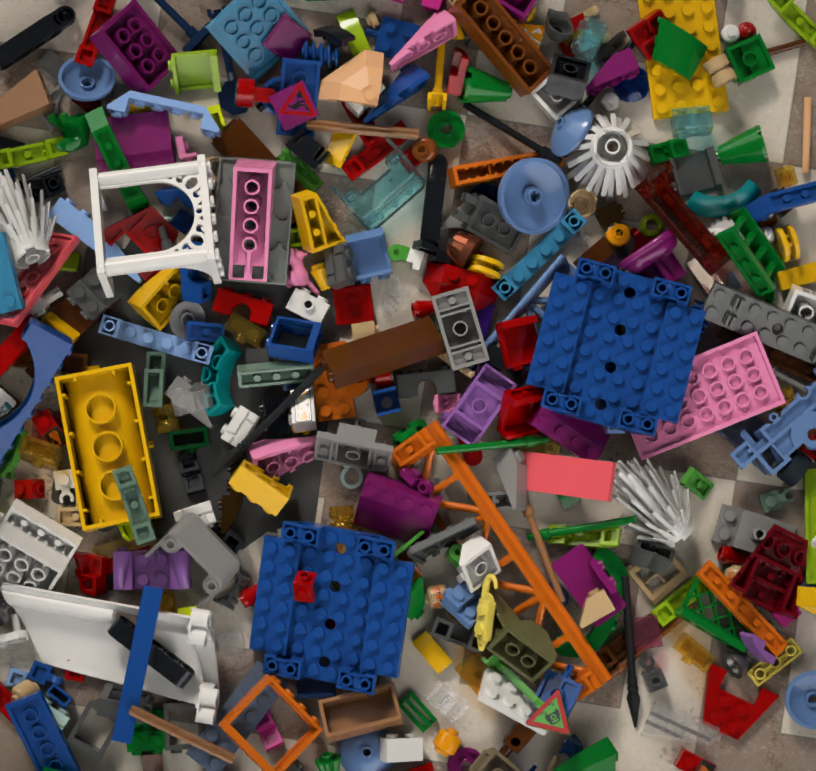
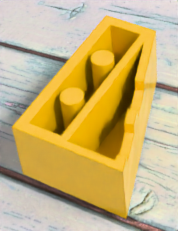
M307 189L290 195L303 250L313 254L346 242L338 231L337 225L330 218L329 212L317 193Z
M245 459L228 482L233 490L243 493L250 502L257 503L267 514H273L274 516H277L287 503L294 487L291 484L285 486L279 483V478L273 476V478L268 477L264 474L263 469Z

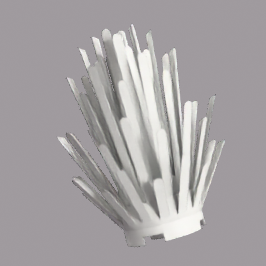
M4 169L5 176L0 171V232H6L14 266L18 269H29V265L36 262L40 265L50 257L49 244L57 215L53 217V221L52 218L48 220L50 201L43 206V189H41L39 229V220L30 183L27 185L25 175L22 174L26 194L25 202L18 177L14 178V186L10 173L7 169Z
M635 457L630 462L627 461V465L633 473L622 461H617L616 470L619 473L618 476L615 474V484L613 486L616 488L615 493L619 497L612 493V498L644 522L629 523L626 526L629 528H625V530L641 534L635 539L661 542L670 548L675 547L674 543L680 539L685 541L692 533L694 525L692 524L693 520L690 518L689 488L683 493V504L676 471L674 470L673 475L671 474L670 476L673 486L671 490L662 467L658 466L665 485L648 458L646 462L649 467L647 465L644 466L652 479L649 478ZM621 514V517H628L625 514Z

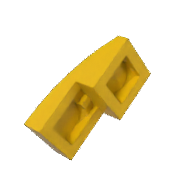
M812 262L776 272L780 290L790 289L792 284L801 286L816 282V263Z
M427 630L412 642L438 675L453 663Z

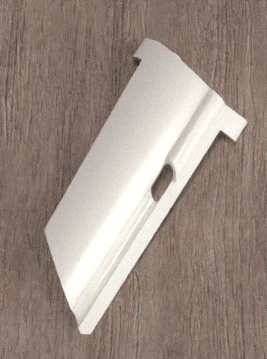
M6 582L1 584L0 589L5 601L10 606H13L43 664L123 685L130 650L111 637L107 631L116 620L115 615L117 612L138 616V606ZM191 607V616L159 610L153 639L188 664L195 671V674L186 686L181 689L148 665L142 691L195 704L197 711L194 722L214 725L220 703L215 630L214 626L211 625V611Z

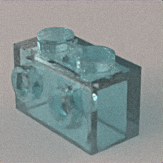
M585 16L584 21L580 20L577 31H579L578 37L573 39L570 49H573V55L595 62L608 29L607 23Z
M710 106L672 109L670 123L673 138L687 139L691 136L706 137L711 135L714 126Z

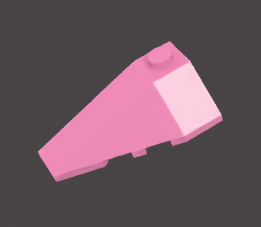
M446 10L434 13L389 62L390 71L394 73L456 37L457 25L455 17Z
M316 436L267 439L255 442L246 449L248 462L263 469L264 474L268 477L273 478V476H276L280 480L281 475L288 471L292 473L296 470L295 467L304 462L309 463L314 460Z

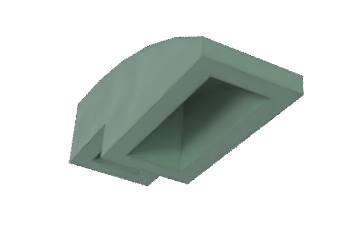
M146 351L143 407H163L168 356L166 352Z

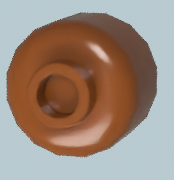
M419 138L412 146V154L420 162H430L439 153L437 143L430 138Z

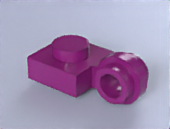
M414 467L402 468L399 475L410 486H416L423 495H430L433 492V483L426 480L421 475L420 470Z

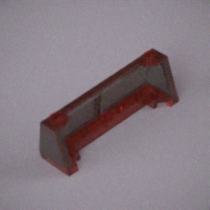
M667 161L647 176L634 189L706 272L712 276L731 258L721 243L716 240L669 186L675 181L673 177H670L671 170L674 167Z

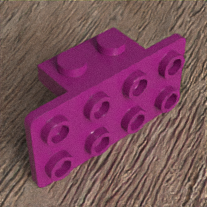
M583 544L577 545L552 563V568L582 609L585 598L589 596L588 592L597 587L599 590H605L616 610L593 622L592 624L595 627L600 626L626 607V603L615 587L618 585L611 575L609 577L604 572L606 569L605 565L600 559L596 561Z

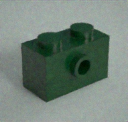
M209 427L168 432L171 451L186 450V453L197 452V448L211 446Z

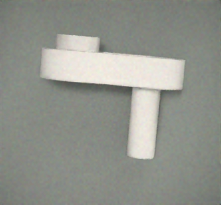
M17 613L11 615L14 631L0 635V650L6 649L8 645L21 643L29 639L27 630H21Z

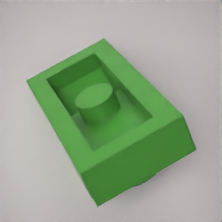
M692 466L689 467L680 480V485L686 489L689 488L690 492L702 500H705L714 487L710 480Z

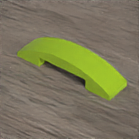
M767 0L777 15L801 39H804L808 45L816 50V24L793 2L794 0Z
M354 9L337 15L336 18L340 28L349 31L355 36V40L348 42L353 58L364 50H371Z
M63 136L15 148L0 149V170L27 166L68 155V152H60L55 146L56 143L59 144Z
M549 524L550 529L568 527L566 524ZM616 526L555 536L547 540V543L568 547H576L579 544H583L586 548L618 547L622 527Z
M696 575L651 611L662 627L677 617L674 615L677 607L681 606ZM700 580L697 587L699 593L707 591V588ZM696 597L690 599L687 606L696 601Z

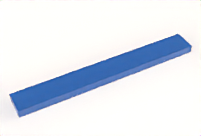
M146 585L143 587L112 741L132 743L137 718L130 716L128 713L132 705L139 707L163 593L161 588Z

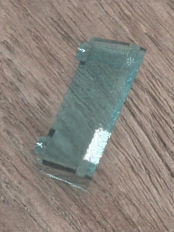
M389 137L385 139L393 148V151L387 156L385 161L389 170L360 194L358 190L350 189L341 195L333 185L330 187L366 230L381 227L425 187L424 178Z

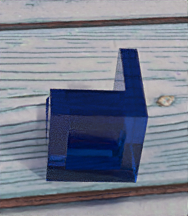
M182 207L170 224L186 235L193 225L194 216Z

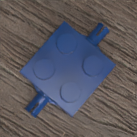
M383 16L379 29L374 30L367 27L366 31L368 32H365V35L376 38L374 51L384 53L385 57L394 58L420 29V25Z
M567 663L563 674L547 669L536 692V695L543 702H546L556 690H560L567 720L583 689V685L574 682L570 678L575 666Z

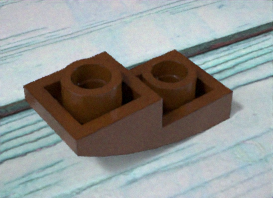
M603 236L580 257L602 263L616 250ZM579 258L576 259V260L573 262V264H574L576 267H577Z

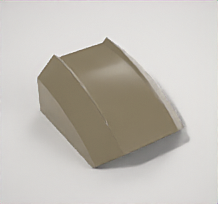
M494 747L483 750L469 767V771H521Z

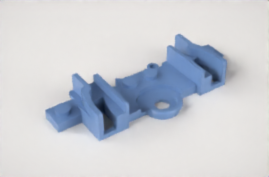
M816 380L810 386H804L807 391L805 397H801L799 393H796L795 399L780 411L779 416L775 412L768 415V420L772 423H765L753 433L758 438V442H755L745 429L740 430V436L744 442L732 451L729 456L741 470L756 458L769 476H773L792 460L789 455L802 444L806 446V449L816 450V440H811L808 437V431L816 429ZM770 447L774 458L779 463L774 469L767 464L762 456V452Z

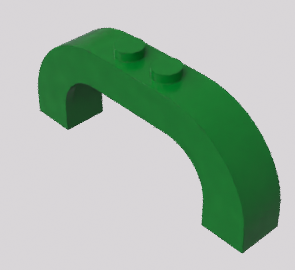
M596 548L592 557L596 561L600 559L605 565V571L617 582L618 585L615 587L623 599L621 577L628 576L624 564L609 549ZM623 609L600 626H594L591 632L585 636L594 651L602 646L610 631H615L618 624L615 620L618 614L622 615ZM557 632L554 640L558 639L563 634ZM569 641L555 649L559 655L579 657Z

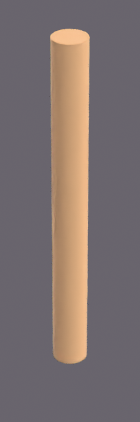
M804 97L802 173L804 174L810 173L812 97Z

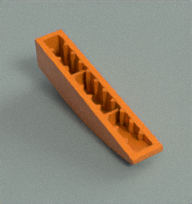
M537 152L452 166L447 170L450 188L456 189L499 181L505 172L516 162L525 158L542 157ZM564 159L560 165H557L558 167L565 166Z

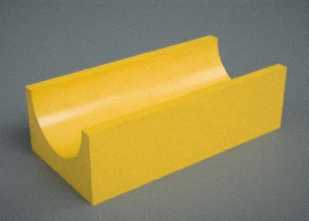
M130 362L54 377L82 531L87 533L94 532L105 527L130 522L112 473L113 470L131 465L150 519L164 518L134 365Z

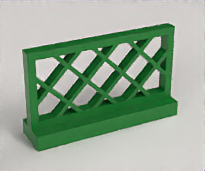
M696 576L681 606L676 608L674 615L735 652L744 653L746 647L735 632V628L743 625L733 624L731 616L733 614L726 607V614L718 616L716 605L722 603L720 601L714 602L713 594L708 588L707 591L699 593L697 585L700 579ZM708 594L711 604L702 606L700 596ZM696 597L699 608H689L687 605L690 599ZM712 607L714 618L707 619L703 609ZM727 617L730 627L722 628L719 621L720 618ZM743 626L744 632L750 633V632Z

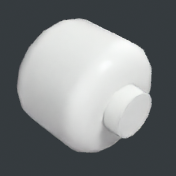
M732 24L724 26L720 33V39L727 45L736 43L740 36L738 27Z
M613 92L605 93L600 100L601 108L606 112L615 111L620 103L619 97Z

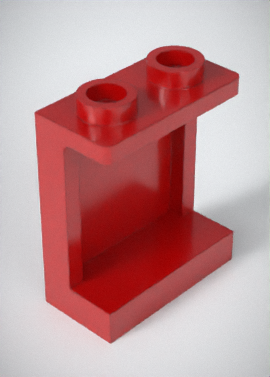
M537 314L495 324L505 370L513 369V372L523 370L525 365H531L538 339L534 323L538 322Z
M529 385L503 392L497 431L505 439L512 440L538 433V430L527 424L526 421L536 407L537 402L542 401L544 391Z

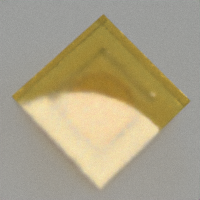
M793 164L774 169L778 188L798 183Z

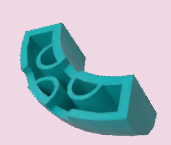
M749 179L740 189L725 196H708L695 190L683 210L703 218L728 217L731 212L756 200L762 193V190Z
M222 335L213 344L214 349L210 363L203 366L201 382H203V394L201 396L208 416L222 415L235 407L230 394V378L234 365L243 352L234 341Z

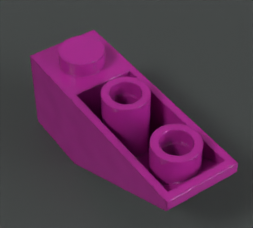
M630 47L613 54L586 86L587 96L590 94L592 96L597 95L606 87L613 88L619 85L620 81L625 79L631 80L637 77L640 70Z

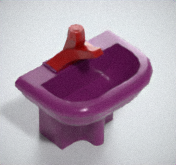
M636 227L632 228L630 234L635 241L634 250L617 265V270L651 279L659 277L674 282L687 273L672 253L677 246L676 229L670 228L656 238L649 239L644 237Z

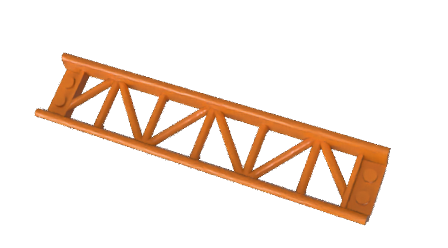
M436 419L395 447L391 461L400 472L402 468H409L426 456L422 476L429 480L435 448L452 446L454 444ZM442 454L454 474L436 485L432 493L438 494L459 480L476 506L442 500L439 508L480 514L475 518L480 520L481 523L485 521L481 537L487 541L491 528L494 530L509 552L508 555L498 561L500 569L514 560L531 585L498 581V588L534 594L533 597L512 609L514 613L519 615L540 602L535 623L542 627L547 608L564 633V635L552 642L554 648L556 649L569 641L586 665L585 667L573 665L575 666L572 671L574 674L570 676L574 682L583 685V689L576 701L578 702L612 678L611 674L461 454ZM437 513L435 523L442 532L447 526ZM555 661L549 668L564 671L567 664ZM546 671L540 676L541 679H543Z

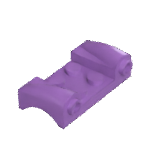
M486 362L476 366L474 369L475 376L454 408L450 412L445 411L440 418V421H442L441 426L466 444L479 441L500 411L503 392L515 389L517 386L516 383Z
M117 547V551H113V590L143 589L144 585L161 589L193 588L191 555L183 547L175 553L155 550L148 558L144 556L148 550H128V547Z

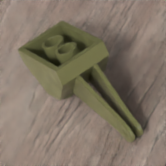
M490 583L489 593L493 595L494 602H496L493 622L495 636L489 641L486 649L533 683L554 664L557 658L555 648L548 632L532 620H520ZM482 586L477 589V592H478L480 598H481Z

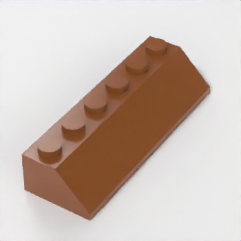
M457 0L447 9L520 97L530 94L549 75L550 62L498 0Z

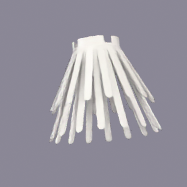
M610 113V124L606 115L596 114L594 116L601 126L592 121L590 130L593 132L589 131L584 138L587 140H583L573 150L583 151L563 158L564 164L567 163L568 168L582 162L569 172L566 177L570 180L575 176L574 180L578 182L587 173L576 190L584 188L589 182L586 190L590 192L595 185L593 193L597 197L603 183L601 196H606L608 190L607 202H612L615 178L617 195H621L623 192L624 198L629 195L625 174L632 189L635 186L637 188L641 186V182L632 165L642 177L648 173L649 169L636 156L649 162L648 151L637 147L649 146V143L644 136L632 137L642 132V129L640 127L636 128L634 124L628 126L631 121L629 118L626 117L622 123V117L617 116L616 119V114ZM607 145H614L617 151H609Z

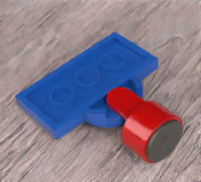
M283 57L281 77L269 79L262 87H254L255 79L238 78L236 79L234 104L238 107L252 108L253 102H261L269 113L277 115L268 97L303 80L317 108L321 61ZM277 116L276 135L295 136L302 129L305 131L302 137L308 134L314 138L315 131L307 130L306 122L285 131Z

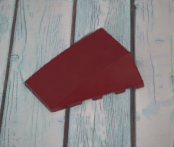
M773 524L766 533L765 538L760 541L728 587L737 596L771 613L798 619V606H796L797 586H801L804 576L802 574L806 562L808 540Z

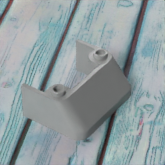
M186 513L151 545L144 555L148 558L160 546L168 553H175L183 547L209 574L203 581V588L207 594L202 597L196 607L199 609L221 591L241 566L240 558L195 513Z

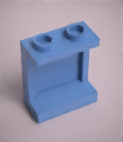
M382 227L345 236L347 246L354 253L352 263L356 270V282L360 281V284L371 282V279L376 277L379 280L390 278L389 274H393Z

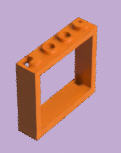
M267 674L258 681L217 725L262 771H285L323 729L319 726L320 722L313 715L310 717L306 713L308 709L301 702L297 703L293 699L295 697L289 689L286 688L284 690L280 686L282 682L274 675L270 676ZM267 685L310 727L273 767L230 725Z

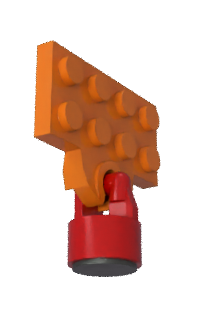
M340 341L320 344L314 361V368L316 369L320 365V360H322L321 351L347 342ZM395 370L336 389L333 383H329L326 376L327 371H324L313 382L318 422L357 417L354 398L363 395L372 383H376L377 389L395 386Z

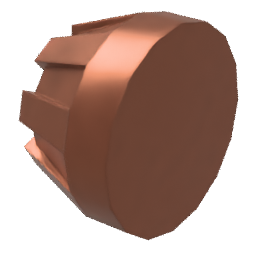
M459 231L453 237L452 243L448 245L446 255L456 267L467 269L471 256L478 254L483 238L469 232Z

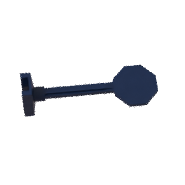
M154 0L190 38L182 48L183 52L194 51L210 35L205 28L210 22L206 23L198 31L194 26H190L165 0Z
M207 9L208 18L214 19L221 12V9L213 10V12L211 9ZM221 46L228 81L224 83L222 91L218 93L220 107L231 115L246 113L249 107H238L234 104L236 77L232 58Z

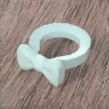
M342 465L345 467L340 476L342 484L349 489L359 487L363 481L361 469ZM349 468H355L359 474V481L355 485H349L344 479L345 473Z

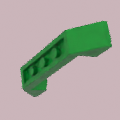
M103 106L86 113L85 117L91 133L109 170L131 169L110 126L111 123ZM139 185L119 188L132 214L150 206L146 194L142 192Z

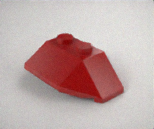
M427 263L422 282L431 296L468 286L476 312L496 303L498 295L491 287L497 281L484 274L449 264Z

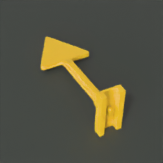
M456 21L457 36L453 39L464 40L465 35ZM445 43L437 47L435 84L432 92H428L427 112L431 111V107H442V111L446 110L447 93H443L444 90L442 89Z

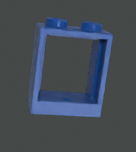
M277 316L275 323L271 324V335L267 337L265 342V348L268 349L269 357L314 364L323 337L322 323ZM282 332L308 336L306 348L278 344Z

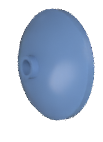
M75 57L66 61L59 70L58 83L61 90L70 98L78 101L88 102L102 99L113 90L116 83L114 68L109 62L100 57H97L92 68L75 63Z
M587 106L576 107L566 112L556 121L550 138V149L557 157L565 156L583 141L593 121V112Z
M806 671L796 676L788 685L785 693V706L788 714L797 724L808 729H816V671ZM811 695L815 696L814 702L809 701Z
M387 729L340 740L338 754H341L343 768L346 771H389L394 762L386 763L380 761V737H386V734L390 732ZM369 749L371 751L370 755H364L363 750Z

